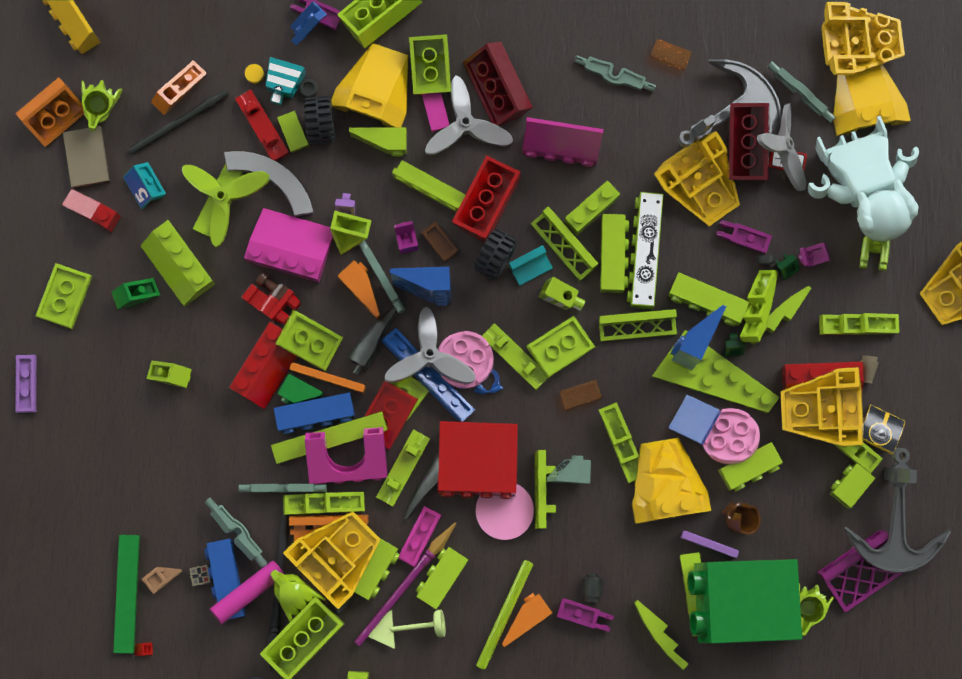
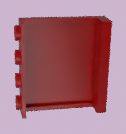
M440 421L437 494H442V497H453V494H459L463 498L481 495V498L485 499L492 498V496H500L501 499H512V496L516 495L518 424Z

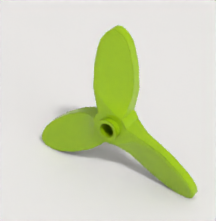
M184 165L182 167L185 178L196 189L211 196L214 200L210 222V237L215 247L221 246L226 237L232 201L256 193L270 180L268 173L256 171L240 176L226 186H221L213 176L196 166Z

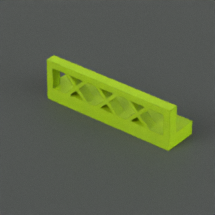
M403 160L398 168H394L392 171L394 179L455 212L458 211L465 197V194Z
M549 206L531 223V226L579 281L598 266V262ZM545 218L550 224L549 230H541L537 224ZM551 234H559L562 237V245L553 244L551 242ZM563 248L572 249L574 251V259L565 258ZM576 262L584 263L588 267L581 275L575 269Z
M676 309L599 316L600 341L677 335ZM671 320L672 331H664L659 325L662 321ZM644 322H649L655 327L650 333H645L640 329ZM625 324H631L636 328L629 335H626L621 329ZM603 326H612L617 331L613 336L604 337Z

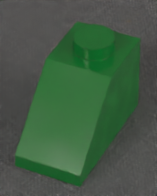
M154 278L123 283L111 292L117 309L134 307L160 296Z
M288 374L278 395L281 396L280 400L290 405L291 403L295 404L322 398L324 393Z

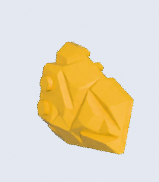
M846 2L826 3L824 10L825 22L822 24L821 30L825 63L830 66V70L834 75H853L905 56L901 21L899 19L880 13L875 15L867 12L865 8L859 10L850 7L851 4Z
M679 438L640 444L637 480H635V494L632 500L635 524L711 511L708 491Z

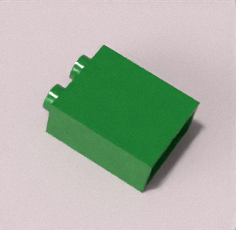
M797 559L694 563L695 571L688 573L687 585L689 593L696 595L697 611L691 612L689 624L691 633L698 635V643L802 639Z

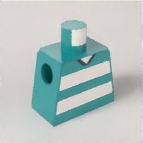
M270 57L266 89L268 92L273 93L271 103L281 105L284 97H294L306 75L305 67Z

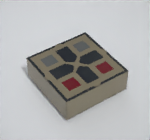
M209 564L189 568L192 587L212 583L208 573Z

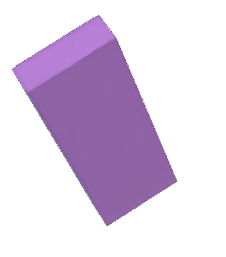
M16 355L15 413H36V355Z
M682 531L679 537L731 558H737L739 553L736 549L688 531Z

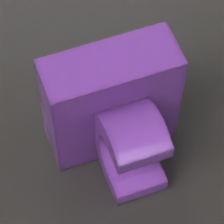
M343 193L342 199H336L335 211L355 216V201L350 199L351 194Z

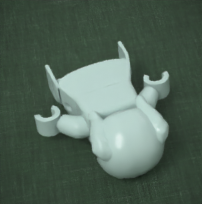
M881 116L877 117L876 126L872 133L865 137L857 138L854 131L851 134L852 141L846 143L842 135L835 146L825 149L821 138L817 137L815 149L819 159L828 167L831 175L841 185L834 183L830 185L829 178L823 174L821 184L824 186L816 187L814 183H809V194L817 199L823 198L828 194L829 198L840 204L850 203L852 207H858L857 220L859 227L869 239L889 241L903 235L911 226L919 209L914 197L903 186L909 168L913 167L917 162L918 147L912 149L911 157L903 156L902 150L898 149L896 155L897 162L892 168L888 155L887 130Z

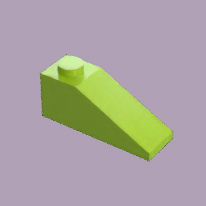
M406 127L349 128L351 137L384 153L391 154L393 157H402L403 154H407Z

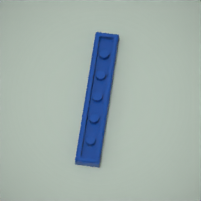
M397 328L381 341L400 361L419 352ZM425 367L414 374L458 422H464L474 413L475 409L432 367Z

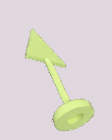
M390 610L368 637L394 649V631L434 627L437 637H445L444 614L442 610H436L433 615V622L393 627L392 610Z

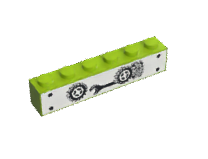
M640 192L639 197L635 198V209H638V214L634 216L633 227H636V235H632V246H635V251L631 253L630 257L633 272H629L628 283H632L631 291L628 290L627 302H630L631 308L653 309L655 305L663 194Z

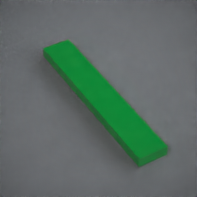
M119 535L113 653H134L140 535Z

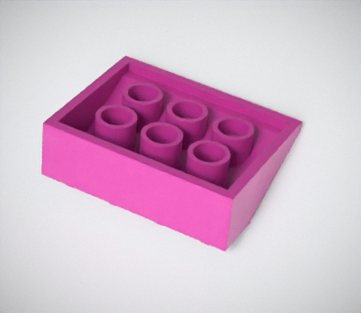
M527 117L522 154H526V157L529 158L540 156L548 161L559 159L567 164L578 162L582 163L583 166L592 167L597 165L604 129Z
M263 208L249 240L244 259L246 262L320 283L333 236L328 226Z

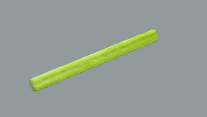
M527 560L523 561L478 659L477 667L483 670L486 669L533 567V563Z

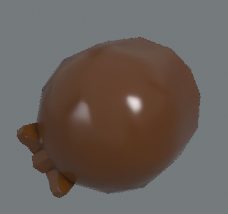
M730 502L726 509L722 511V514L726 515L728 528L734 533L750 535L754 534L760 527L761 517L756 506L742 502L735 504Z

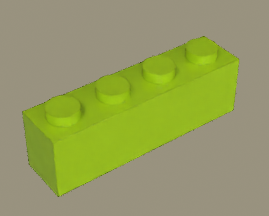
M602 214L600 292L623 293L624 288H628V276H625V269H628V258H625V250H628L629 239H625V232L629 231V220H625L626 215Z
M679 272L668 294L671 297V301L682 304V302L688 304L689 308L699 312L702 310L707 312V316L722 305L726 306L721 319L725 320V324L733 327L735 325L739 326L749 305V302Z

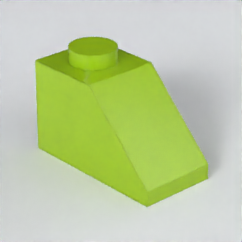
M151 361L147 379L187 388L192 369L174 363Z

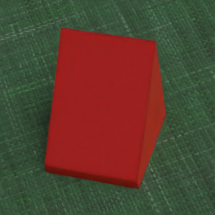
M152 642L136 643L134 649L135 656L153 655Z

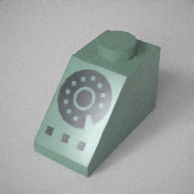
M572 456V459L564 460L547 477V482L589 484L591 460H583V456Z

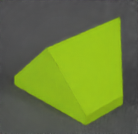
M334 211L330 231L341 255L368 238L372 220Z

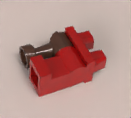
M263 271L255 283L260 287L265 285L271 293L267 296L251 284L241 298L273 322L277 321L285 325L290 317L284 312L286 307L289 306L296 311L301 302L295 297L296 295L285 285L274 283L270 280V275Z

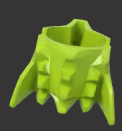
M103 80L95 88L94 85H89L87 89L84 81H81L82 106L84 115L88 120L89 131L95 132L98 123L108 118L123 91L122 89H118L113 96L112 89L106 90Z
M277 570L272 571L270 574L274 581V594L289 622L293 620L292 614L297 616L313 599L312 597L316 596L321 600H326L297 575L282 574Z
M799 584L802 636L806 635L813 625L824 619L834 599V596H831L826 600V596L820 594V588L817 584L808 591L805 586L800 591Z

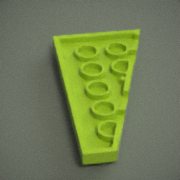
M685 330L682 335L685 336L688 331ZM709 346L702 360L693 370L672 361L671 349L652 375L653 378L662 379L669 383L681 385L688 389L719 397L764 413H769L779 399L776 394Z

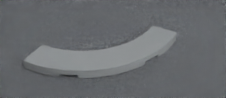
M244 151L224 152L227 172H266L270 175L269 181L278 186L285 194L292 207L294 217L313 214L310 199L302 184L284 166L256 153Z

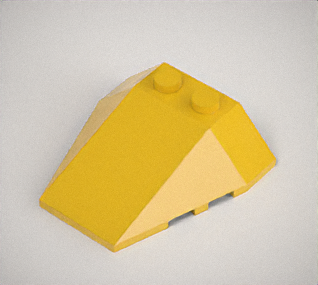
M883 64L853 75H837L833 112L835 116L833 122L837 136L856 132L860 128L876 126L878 116H881L884 124L891 123L892 126L911 122L907 103Z
M717 131L702 137L698 141H693L690 146L683 148L664 161L654 173L663 190L708 226H711L740 205L735 182L729 180L727 148Z
M962 242L955 246L920 292V295L942 325L962 319Z
M859 368L836 369L831 373L818 376L811 381L803 382L781 391L782 430L839 446L863 445L864 428Z
M351 512L298 538L283 554L339 609L353 595L381 539L354 512Z

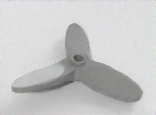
M455 76L451 82V101L457 120L439 131L428 142L425 154H438L452 146L466 134L490 145L499 147L510 146L513 142L510 133L491 122L473 118L467 87L461 77Z
M786 104L783 108L778 135L771 133L760 134L757 136V141L763 148L778 153L790 182L796 190L803 191L806 189V179L799 156L794 149L793 139L790 137L791 105Z
M428 307L422 309L418 322V337L421 351L396 363L386 372L384 377L385 382L394 383L411 377L425 367H432L441 375L459 383L470 384L476 379L473 370L465 363L449 354L438 351L436 348L437 326L435 317Z

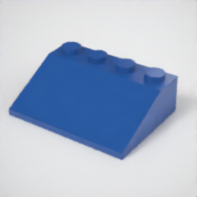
M449 267L390 269L392 282L395 287L430 303H436V306H447V303H451Z
M722 305L688 331L685 336L681 335L670 353L673 355L672 361L690 370L695 368L702 360L726 306Z

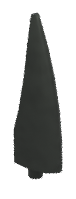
M395 307L387 311L372 325L347 356V359L356 364L352 371L355 375L359 376L363 369L368 371L377 357L381 341L397 314Z
M439 452L423 474L410 501L405 520H408L422 502L438 488Z

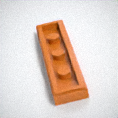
M291 363V372L365 394L366 387L363 384Z

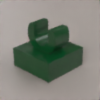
M784 254L782 262L776 259L775 263L779 274L784 280L800 270L797 258L793 254L790 256Z
M737 333L729 334L730 338L728 341H725L724 346L725 357L744 355L745 342L738 340Z

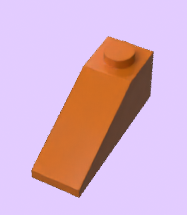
M193 60L156 92L151 103L163 115L167 114L207 73Z
M354 260L338 275V278L378 320L380 314L368 274L366 273L368 269L361 262L357 264Z
M532 593L524 599L526 603L520 608L502 642L504 647L552 614L540 594L535 596Z

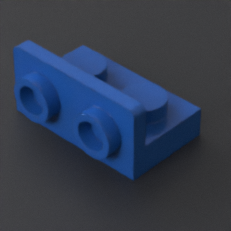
M314 1L310 3L290 26L295 34L291 41L296 46L327 15Z

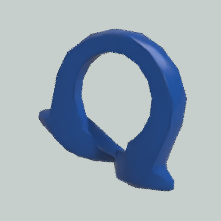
M494 369L491 371L495 377L491 390L486 391L483 385L480 384L476 386L474 392L487 394L496 393L503 389L500 386L498 373Z

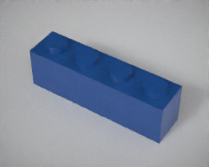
M350 393L274 408L277 428L279 432H283V435L295 433L294 429L302 428V431L314 429V425L321 424V427L333 425L332 422L339 420L340 423L352 421L351 418L355 417Z
M232 539L207 543V548H205L206 559L210 560L211 567H208L209 577L214 582L212 595L213 598H217V603L241 585ZM245 607L229 619L246 616Z

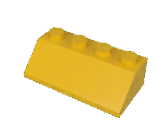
M42 0L45 6L49 4L52 8L49 12L54 20L59 19L61 22L59 28L65 36L68 34L71 38L68 42L74 51L78 49L83 54L101 43L74 0Z

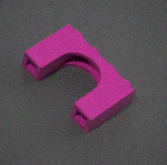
M383 427L364 429L365 455L360 462L352 466H341L330 459L327 452L325 432L306 433L305 448L309 484H325L326 482L340 484L351 480L361 482L364 479L378 481L387 478Z

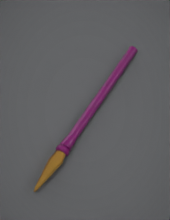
M456 522L431 542L429 549L425 551L418 564L355 639L354 642L358 646H361L424 567L432 561L431 559H434L435 555L443 550L456 526Z

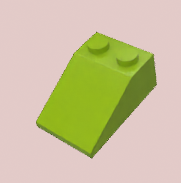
M448 35L409 37L413 94L451 92Z

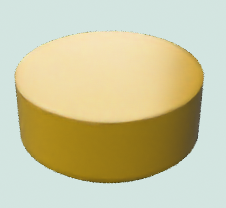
M251 64L245 70V77L248 82L258 84L264 78V71L261 66Z

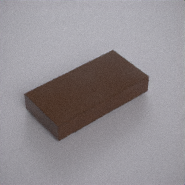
M436 221L421 232V235L444 263L459 252Z

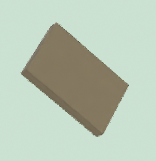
M97 126L95 132L89 131V128L63 132L71 187L78 188L110 182L101 126Z

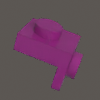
M403 222L394 225L400 254L419 250L413 222Z
M825 242L808 248H800L799 260L805 267L810 268L831 261Z

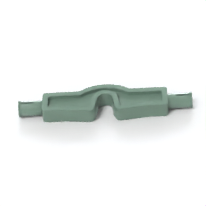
M578 55L574 62L585 66V71L601 76L604 81L611 85H625L638 91L644 88L654 92L656 85L646 82V77L626 68H622L618 76H613L614 65L610 62L591 56L585 59Z
M773 61L767 66L776 74L775 77L791 92H798L802 96L801 100L819 116L822 115L830 123L834 120L835 116L827 110L828 107L816 98L804 84L796 80L784 68H779Z
M364 240L359 244L361 250L398 314L405 311V308Z
M239 484V492H327V484Z
M211 497L208 498L204 503L212 510L210 515L216 520L225 533L235 532L237 537L234 539V544L251 561L255 560L261 568L266 566L268 562L261 556L262 550L250 538L246 527L234 519L222 505L218 506Z

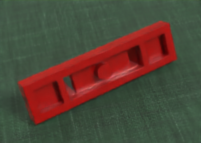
M250 89L235 98L269 157L274 161H278L290 154L252 90ZM255 109L258 110V111L255 112L254 114L250 115V112H251V111H253V110H255Z

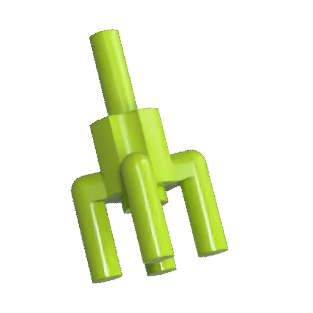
M865 236L863 238L859 267L867 268L870 251L872 253H880L879 270L886 271L890 240L874 241Z

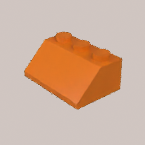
M58 77L15 114L43 146L46 147L81 118L84 112L82 103Z

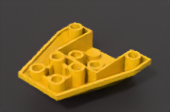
M372 43L336 87L331 99L332 108L348 112V109L381 120L382 125L387 127H402L407 113L408 55Z

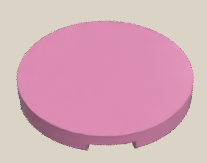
M465 331L449 335L438 348L439 352L449 354L465 363L475 374L476 379L470 384L459 383L441 375L446 382L454 387L462 389L476 387L483 383L492 371L494 364L492 349L489 343L477 333Z
M734 408L722 409L703 444L704 450L712 459L720 463H741L749 459L757 450L760 442L759 427L754 419L745 411Z
M518 484L516 485V495L512 496V499H501L500 496H492V498L485 499L481 498L480 495L477 500V521L483 531L493 538L499 540L514 539L522 535L533 520L534 506L528 492Z

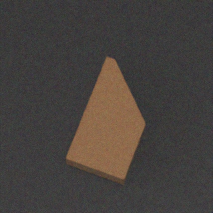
M156 567L143 577L142 581L153 594H156L183 571L181 569Z

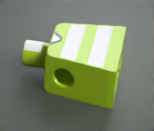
M555 277L545 281L538 296L564 310L573 307L580 311L585 303V300L577 297L579 292L577 289Z

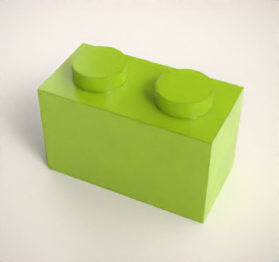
M858 463L849 464L843 471V478L841 480L837 479L830 487L832 489L830 495L847 509L852 508L875 479Z

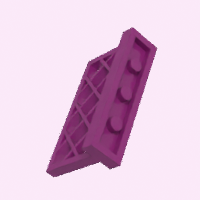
M879 529L864 541L871 548L880 549L882 545L887 543L889 535L886 531ZM853 547L820 569L817 574L823 579L843 612L846 613L904 572H890L878 569L873 565L872 567L863 566L864 559ZM851 566L858 567L856 578L847 576L848 568ZM862 568L871 570L869 581L860 579ZM875 571L885 572L883 581L880 583L873 582ZM835 577L842 578L840 589L834 588L830 583ZM846 579L855 580L854 591L844 590ZM859 581L869 583L868 590L864 594L857 592ZM843 592L853 594L852 601L846 606L842 601Z

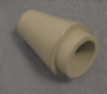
M862 355L860 362H863L864 383L873 382L879 364L877 362L878 357Z

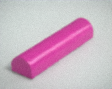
M272 560L209 610L222 625L274 584L270 575L271 572L277 570L284 574L281 568Z

